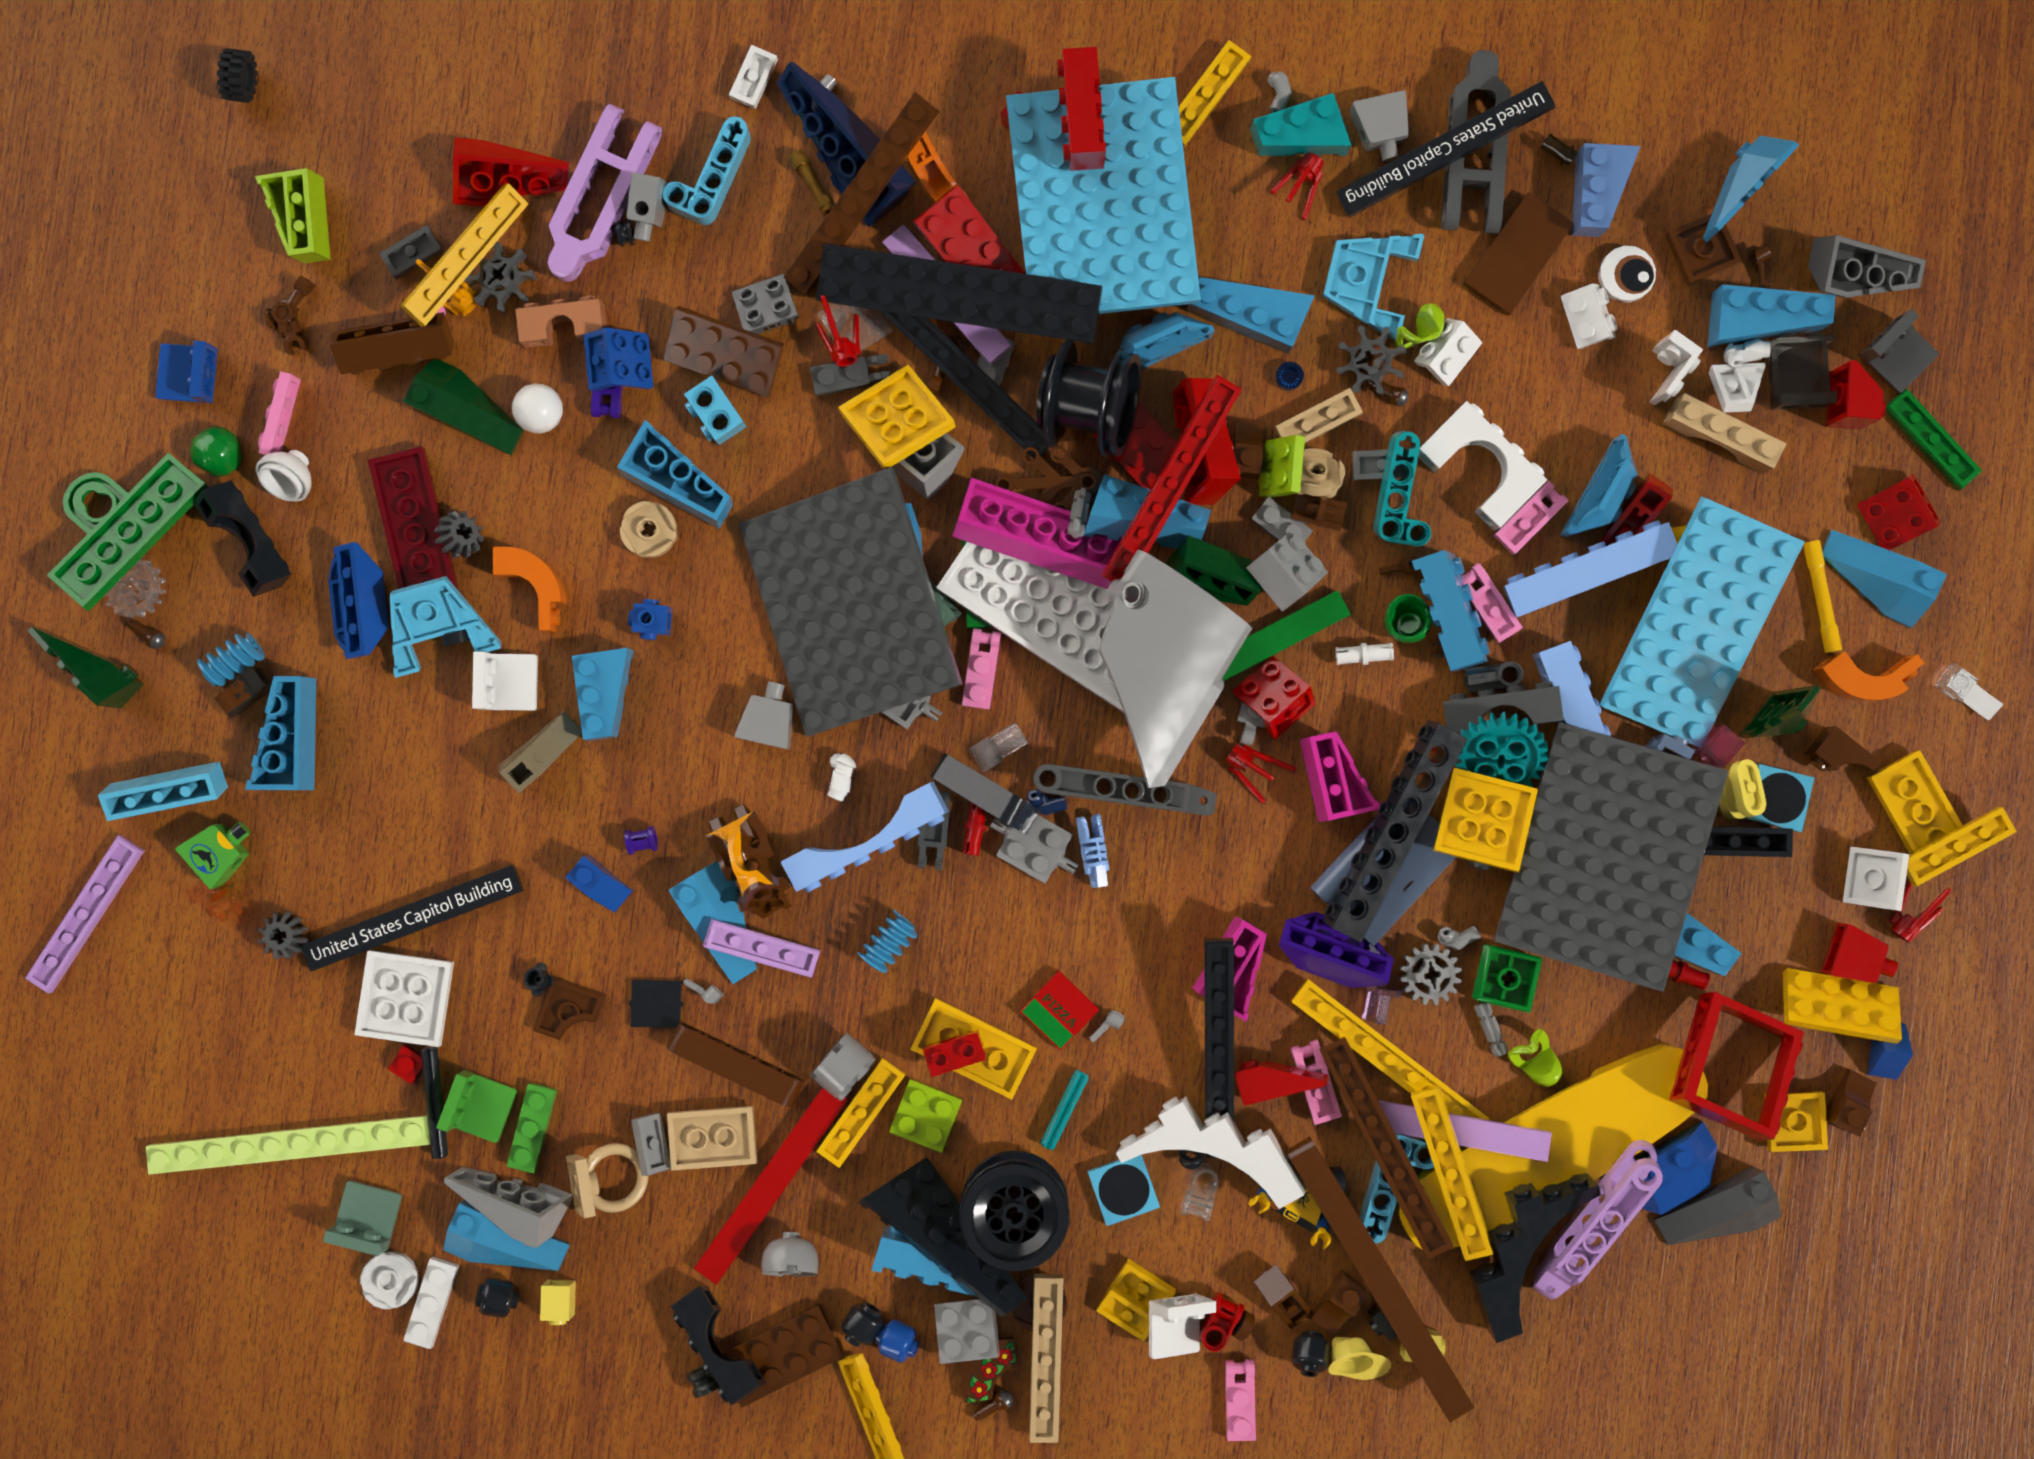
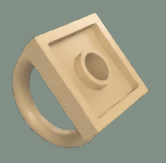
M620 1143L607 1144L596 1149L587 1159L579 1154L566 1156L574 1209L584 1219L596 1216L595 1208L610 1213L629 1209L641 1199L647 1188L648 1176L641 1175L637 1150L631 1146ZM610 1155H621L628 1158L634 1164L637 1171V1182L633 1191L627 1197L618 1201L605 1200L599 1196V1184L594 1170L600 1160Z

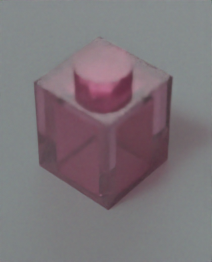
M1725 724L1715 725L1709 732L1705 742L1694 750L1699 755L1698 760L1700 763L1724 769L1746 743Z

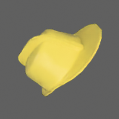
M1335 1337L1332 1340V1363L1328 1367V1372L1332 1375L1368 1380L1381 1377L1391 1369V1361L1382 1355L1372 1353L1362 1338Z

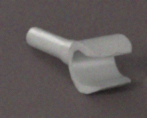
M688 978L683 982L685 986L701 995L707 1003L715 1004L723 997V993L714 985L705 990Z
M1115 1010L1110 1011L1104 1023L1089 1036V1039L1092 1042L1096 1041L1107 1031L1109 1026L1118 1030L1124 1022L1125 1016Z

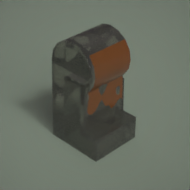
M249 666L241 673L238 679L230 684L231 686L221 691L215 697V701L229 718H233L269 693L272 683L260 668Z

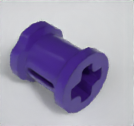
M649 826L648 830L636 832L625 830V845L629 855H633L635 851L658 850V838L654 826Z

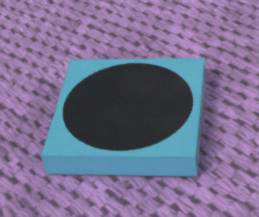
M1756 764L1760 771L1766 798V808L1761 815L1745 817L1743 819L1779 828H1791L1793 831L1802 832L1815 777Z
M1142 1154L1123 1163L1120 1160H1116L1088 1170L1106 1226L1160 1208Z

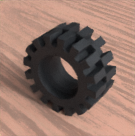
M223 49V53L219 56L221 61H218L217 64L219 67V71L217 70V76H219L217 86H220L219 93L222 94L221 97L225 100L250 103V100L254 98L253 94L256 93L255 85L258 83L256 80L258 71L255 70L257 67V62L254 61L255 56L252 55L251 51Z

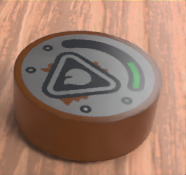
M1244 1310L1231 1335L1240 1341L1245 1340L1254 1327L1255 1316Z

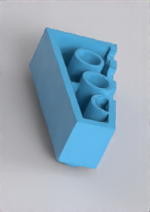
M1200 277L1201 301L1200 303L1188 304L1186 311L1289 354L1315 295Z
M1722 285L1712 292L1707 348L1722 344L1741 343L1758 338L1768 339L1781 335L1787 336L1820 331L1834 322L1836 295Z
M647 420L643 422L617 466L621 477L720 529L733 506L731 497L704 472L700 471L690 459L678 451L669 440L657 432Z
M1104 474L1083 536L1094 537V534L1106 535L1109 540L1118 541L1119 537L1122 538L1150 489ZM1179 499L1155 542L1160 543L1161 547L1177 549L1188 535L1202 540L1211 510Z
M1443 550L1413 560L1412 563L1415 571L1421 569L1424 577L1422 583H1420L1423 594L1426 595L1428 601L1432 600L1433 605L1430 606V614L1436 627H1441L1442 632L1438 633L1450 670L1456 672L1487 662L1486 655L1490 654L1489 646L1485 637L1481 638L1478 628L1482 625L1477 611L1472 612L1469 601L1473 600V595L1469 585L1463 584L1461 574L1465 573L1460 557L1456 558L1455 554Z
M274 676L265 708L267 715L264 727L260 728L258 736L260 743L257 755L253 756L251 764L253 767L251 779L247 780L245 790H314L316 678Z
M1687 913L1674 957L1713 974L1726 976L1742 953Z
M885 1225L871 1269L872 1271L881 1273L884 1267L890 1269L896 1277L906 1279V1277L916 1275L917 1279L924 1284L937 1286L939 1282L945 1283L944 1287L948 1290L975 1296V1292L963 1282L958 1283L943 1266H937L904 1240L903 1235L894 1227Z

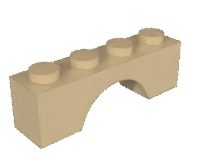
M1686 393L1674 400L1662 424L1686 437L1705 439L1724 447L1735 455L1737 462L1761 474L1775 468L1787 444Z

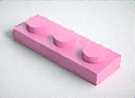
M280 371L279 378L274 381V397L272 404L268 406L265 414L267 423L264 432L260 434L258 440V447L260 448L258 453L267 455L274 452H282L301 379L292 374Z

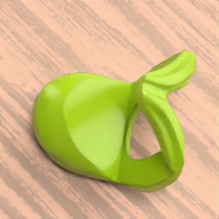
M1434 303L1424 304L1419 309L1416 318L1417 336L1408 331L1404 326L1398 327L1394 343L1395 349L1401 345L1405 348L1413 347L1419 343L1438 338L1444 327L1445 317L1442 309ZM1404 338H1405L1407 341H1409V342L1406 343V344H1403Z
M1541 1028L1532 1034L1529 1045H1519L1508 1052V1058L1511 1063L1521 1068L1537 1085L1544 1087L1552 1086L1561 1077L1562 1067L1560 1061L1550 1048L1547 1034ZM1539 1042L1541 1043V1051L1537 1056L1530 1060L1521 1059L1520 1054L1535 1053L1538 1050Z

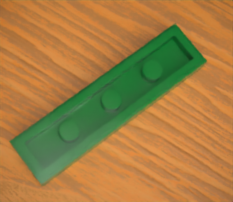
M1907 388L1886 404L1885 412L1957 491L1962 490L1982 472L1980 467Z

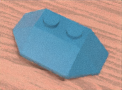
M1164 312L1152 318V323L1142 327V324H1138L1129 328L1126 331L1127 335L1123 337L1119 350L1124 348L1128 351V354H1138L1142 370L1213 337L1215 330L1212 325L1176 312L1168 315L1167 312Z
M1620 434L1613 439L1560 535L1565 538L1598 529L1611 522L1615 523L1621 515L1623 509L1620 505L1624 498L1628 499L1635 490L1636 484L1633 482L1638 475L1627 436Z

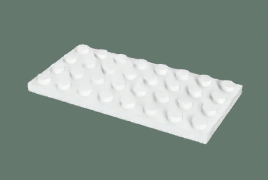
M967 542L936 587V590L1124 713L1113 682L1098 650L1113 606L1108 597V589Z

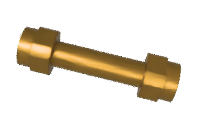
M799 149L789 156V160L796 172L800 171L817 199L815 203L822 215H828L835 202L830 193H825L810 168V160L803 149Z

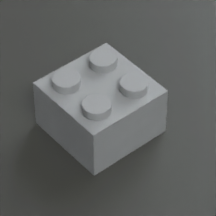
M1293 529L1246 567L1281 611H1284L1305 595L1328 573L1321 560L1314 556L1306 546L1305 541Z
M976 1299L934 1304L940 1364L998 1358L1000 1356L996 1312L984 1302Z

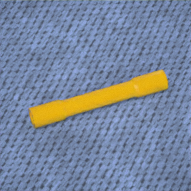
M1820 540L1806 542L1803 545L1812 580L1824 652L1840 651L1843 649L1828 589Z

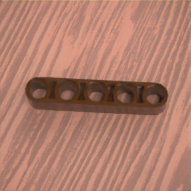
M683 1022L678 1023L667 1046L670 1052L786 1107L791 1108L804 1083V1080Z

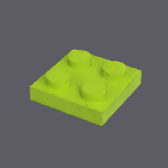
M1291 435L1263 442L1262 468L1258 480L1260 497L1271 498L1300 493L1305 436Z
M910 1078L889 1132L942 1153L963 1098Z

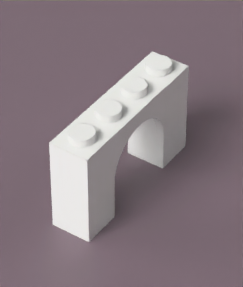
M1466 401L1420 447L1418 458L1435 473L1462 447L1478 445L1490 450L1500 463L1501 480L1497 489L1474 512L1493 531H1496L1507 522L1547 479L1543 476L1544 471L1539 465L1534 462L1530 463L1523 456L1524 452L1517 444L1509 443L1503 437L1504 432L1498 425L1490 424L1483 417V411L1476 404H1470Z

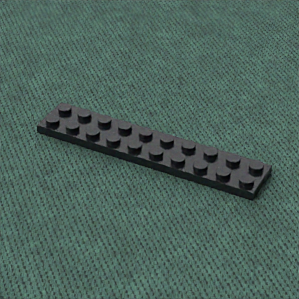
M824 244L816 301L821 302L820 297L824 295L827 302L831 304L1094 344L1103 286Z

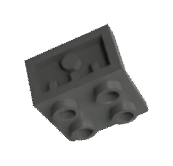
M1912 308L1897 316L1859 355L1897 393L1903 392L1939 355L1914 329L1915 327L1912 323L1919 315Z

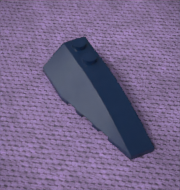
M790 62L776 83L794 115L798 114L804 126L802 129L807 138H812L819 151L816 154L820 162L826 163L832 174L829 178L842 195L878 145L880 139L832 92L797 64ZM902 165L862 219L868 227L873 226L900 204L916 184V181Z

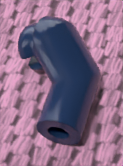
M1036 789L1029 791L1027 794V802L1041 810L1039 813L1042 815L1068 809L1065 796L1050 799Z

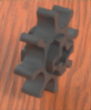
M497 241L494 244V256L488 260L482 259L479 262L481 265L479 273L474 276L468 275L464 281L470 286L474 284L482 285L481 293L474 298V301L480 307L484 306L486 300L494 297L498 300L497 309L502 314H506V301L509 297L518 296L523 303L529 302V298L520 292V285L525 280L535 281L537 276L532 270L519 271L520 262L527 257L522 249H517L515 255L511 258H504V247ZM499 275L504 277L501 281L497 279Z
M1359 326L1358 331L1361 334L1359 345L1349 347L1344 342L1339 344L1340 349L1350 352L1351 361L1344 367H1338L1337 373L1344 375L1352 371L1357 374V381L1352 387V391L1357 394L1360 393L1361 387L1365 382L1374 381L1376 392L1383 395L1385 390L1381 382L1385 375L1394 374L1399 379L1404 377L1402 371L1393 369L1392 360L1399 354H1405L1407 350L1402 345L1396 349H1388L1386 347V339L1391 334L1389 328L1384 327L1378 339L1370 340L1367 337L1366 328ZM1375 346H1378V347H1380V348H1382V349H1381V350H1377V349H1375L1374 347H1375ZM1371 354L1378 358L1374 360V366L1372 367L1365 363L1369 361V355ZM1362 371H1366V372H1368L1369 374H1368V375H1365V374H1363V373H1361V372H1362Z

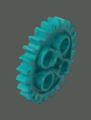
M1502 712L1500 718L1496 719L1495 715L1490 713V720L1486 721L1483 717L1479 716L1478 725L1469 722V731L1461 730V735L1468 739L1455 762V767H1458V769L1521 785L1526 784L1530 787L1533 786L1532 778L1540 780V771H1544L1545 762L1548 761L1547 741H1544L1543 732H1538L1536 724L1528 725V718L1518 722L1517 714H1514L1511 719H1506L1505 712Z

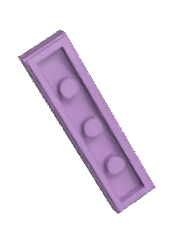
M712 918L703 943L705 948L811 978L820 954L819 949Z

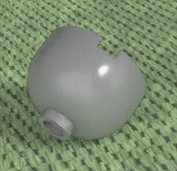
M783 1232V1238L775 1239L766 1246L761 1261L762 1274L769 1276L793 1275L792 1277L815 1276L818 1274L819 1268L818 1253L813 1244L808 1240L800 1238V1233Z

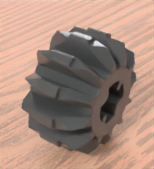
M451 511L448 513V516H443L439 519L440 525L435 528L434 532L440 535L435 543H442L444 545L442 553L450 550L452 558H457L460 555L462 558H468L471 556V553L479 551V544L484 541L485 537L479 534L484 526L475 525L477 516L468 519L467 511H462L459 514L456 511Z
M290 911L285 912L284 915L281 912H274L273 919L270 917L265 918L263 922L266 927H261L257 930L260 934H264V938L258 940L259 944L266 943L263 952L265 954L273 952L274 959H280L282 956L285 959L293 957V952L301 953L303 950L300 943H307L308 938L302 936V932L308 931L307 926H299L303 918L296 917L293 919V913ZM285 931L286 938L281 939L280 933H283Z

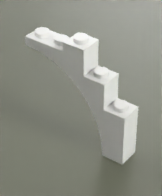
M1174 1097L1162 1105L1164 1109L1158 1115L1162 1124L1157 1120L1144 1128L1146 1133L1136 1138L1135 1134H1132L1120 1142L1121 1147L1116 1152L1121 1163L1141 1154L1160 1150H1190L1215 1156L1233 1164L1251 1176L1268 1193L1279 1209L1304 1196L1306 1191L1305 1185L1271 1129L1265 1132L1262 1129L1256 1130L1246 1137L1248 1140L1246 1142L1229 1113L1222 1116L1216 1113L1204 1121L1206 1124L1204 1126L1187 1097L1180 1100Z

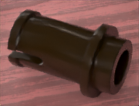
M1550 133L1540 148L1560 160V165L1565 164L1569 166L1578 154V151L1574 149V145L1570 147L1553 136L1552 133Z

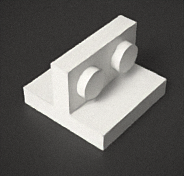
M1850 847L1843 902L1901 911L1909 854Z

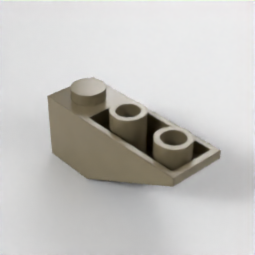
M563 711L499 764V773L520 793L536 780L578 738L582 730Z

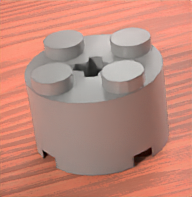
M846 1032L824 1057L821 1064L813 1070L810 1077L834 1098L842 1101L852 1089L851 1087L866 1074L876 1059L870 1051Z

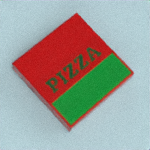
M1058 970L1026 1003L1020 1012L1061 1051L1100 1009Z

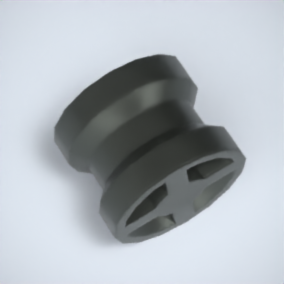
M703 1366L694 1369L686 1375L688 1382L692 1383L694 1387L692 1393L695 1398L705 1396L720 1387L715 1378H711L706 1373Z

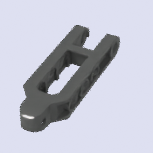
M1478 50L1467 63L1465 79L1454 88V92L1449 96L1447 132L1467 121L1468 95L1472 90H1486V95L1491 99L1493 107L1511 98V91L1498 77L1499 60L1494 52ZM1508 134L1491 142L1490 148L1487 151V157H1490L1489 170L1465 169L1464 157L1444 168L1441 212L1442 230L1457 231L1461 214L1462 188L1485 190L1483 212H1486L1484 233L1499 234L1503 217Z
M1052 764L1040 766L1035 771L1033 777L1035 787L1039 791L1048 794L1198 815H1212L1216 808V793L1186 783L1168 781L1165 786H1160L1166 791V799L1159 803L1153 796L1154 790L1157 787L1147 788L1144 777ZM1050 771L1055 775L1053 786L1045 787L1040 783L1039 777L1042 772ZM1100 779H1106L1111 784V790L1106 795H1102L1097 791L1096 785ZM1128 783L1136 784L1139 789V793L1134 799L1127 797L1125 794V787ZM1201 797L1205 798V803L1203 805L1199 802V799Z

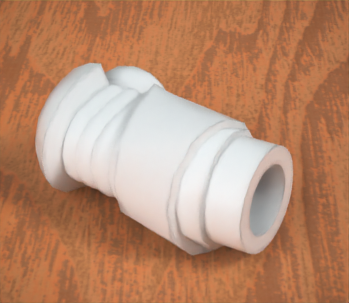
M1758 338L1740 345L1730 343L1725 349L1724 361L1731 367H1739L1746 362L1769 358L1770 342Z
M836 753L830 759V765L835 770H833L827 795L836 800L843 801L847 793H850L851 774L853 768H856V764L847 754Z

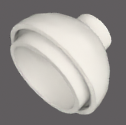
M290 450L288 453H270L262 457L256 464L255 470L261 485L270 494L279 499L295 502L302 501L307 497L312 487L311 474L307 467L309 460L298 450Z

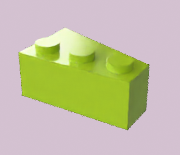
M308 168L255 176L257 183L261 185L266 196L265 202L267 207L271 209L276 220L275 226L287 255L303 263L331 260L324 178Z

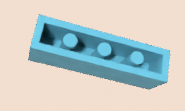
M218 761L110 783L98 797L107 821L215 800L223 794L228 785Z

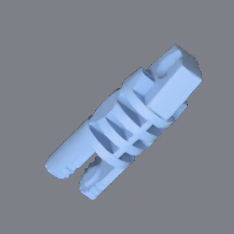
M1094 814L1091 817L1093 837L1089 835L1085 817H1077L1076 824L1085 875H1089L1092 888L1107 886L1106 871L1109 870V862L1107 860L1101 815Z

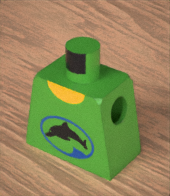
M240 821L230 830L224 824H214L177 846L175 850L209 889H219L225 885L249 855L248 850L241 842L251 834V831Z

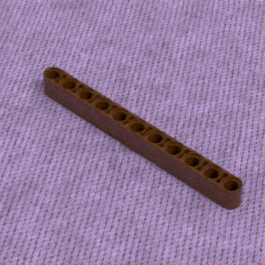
M1307 1137L1286 1150V1154L1448 1421L1451 1423L1473 1410L1475 1407L1311 1137Z

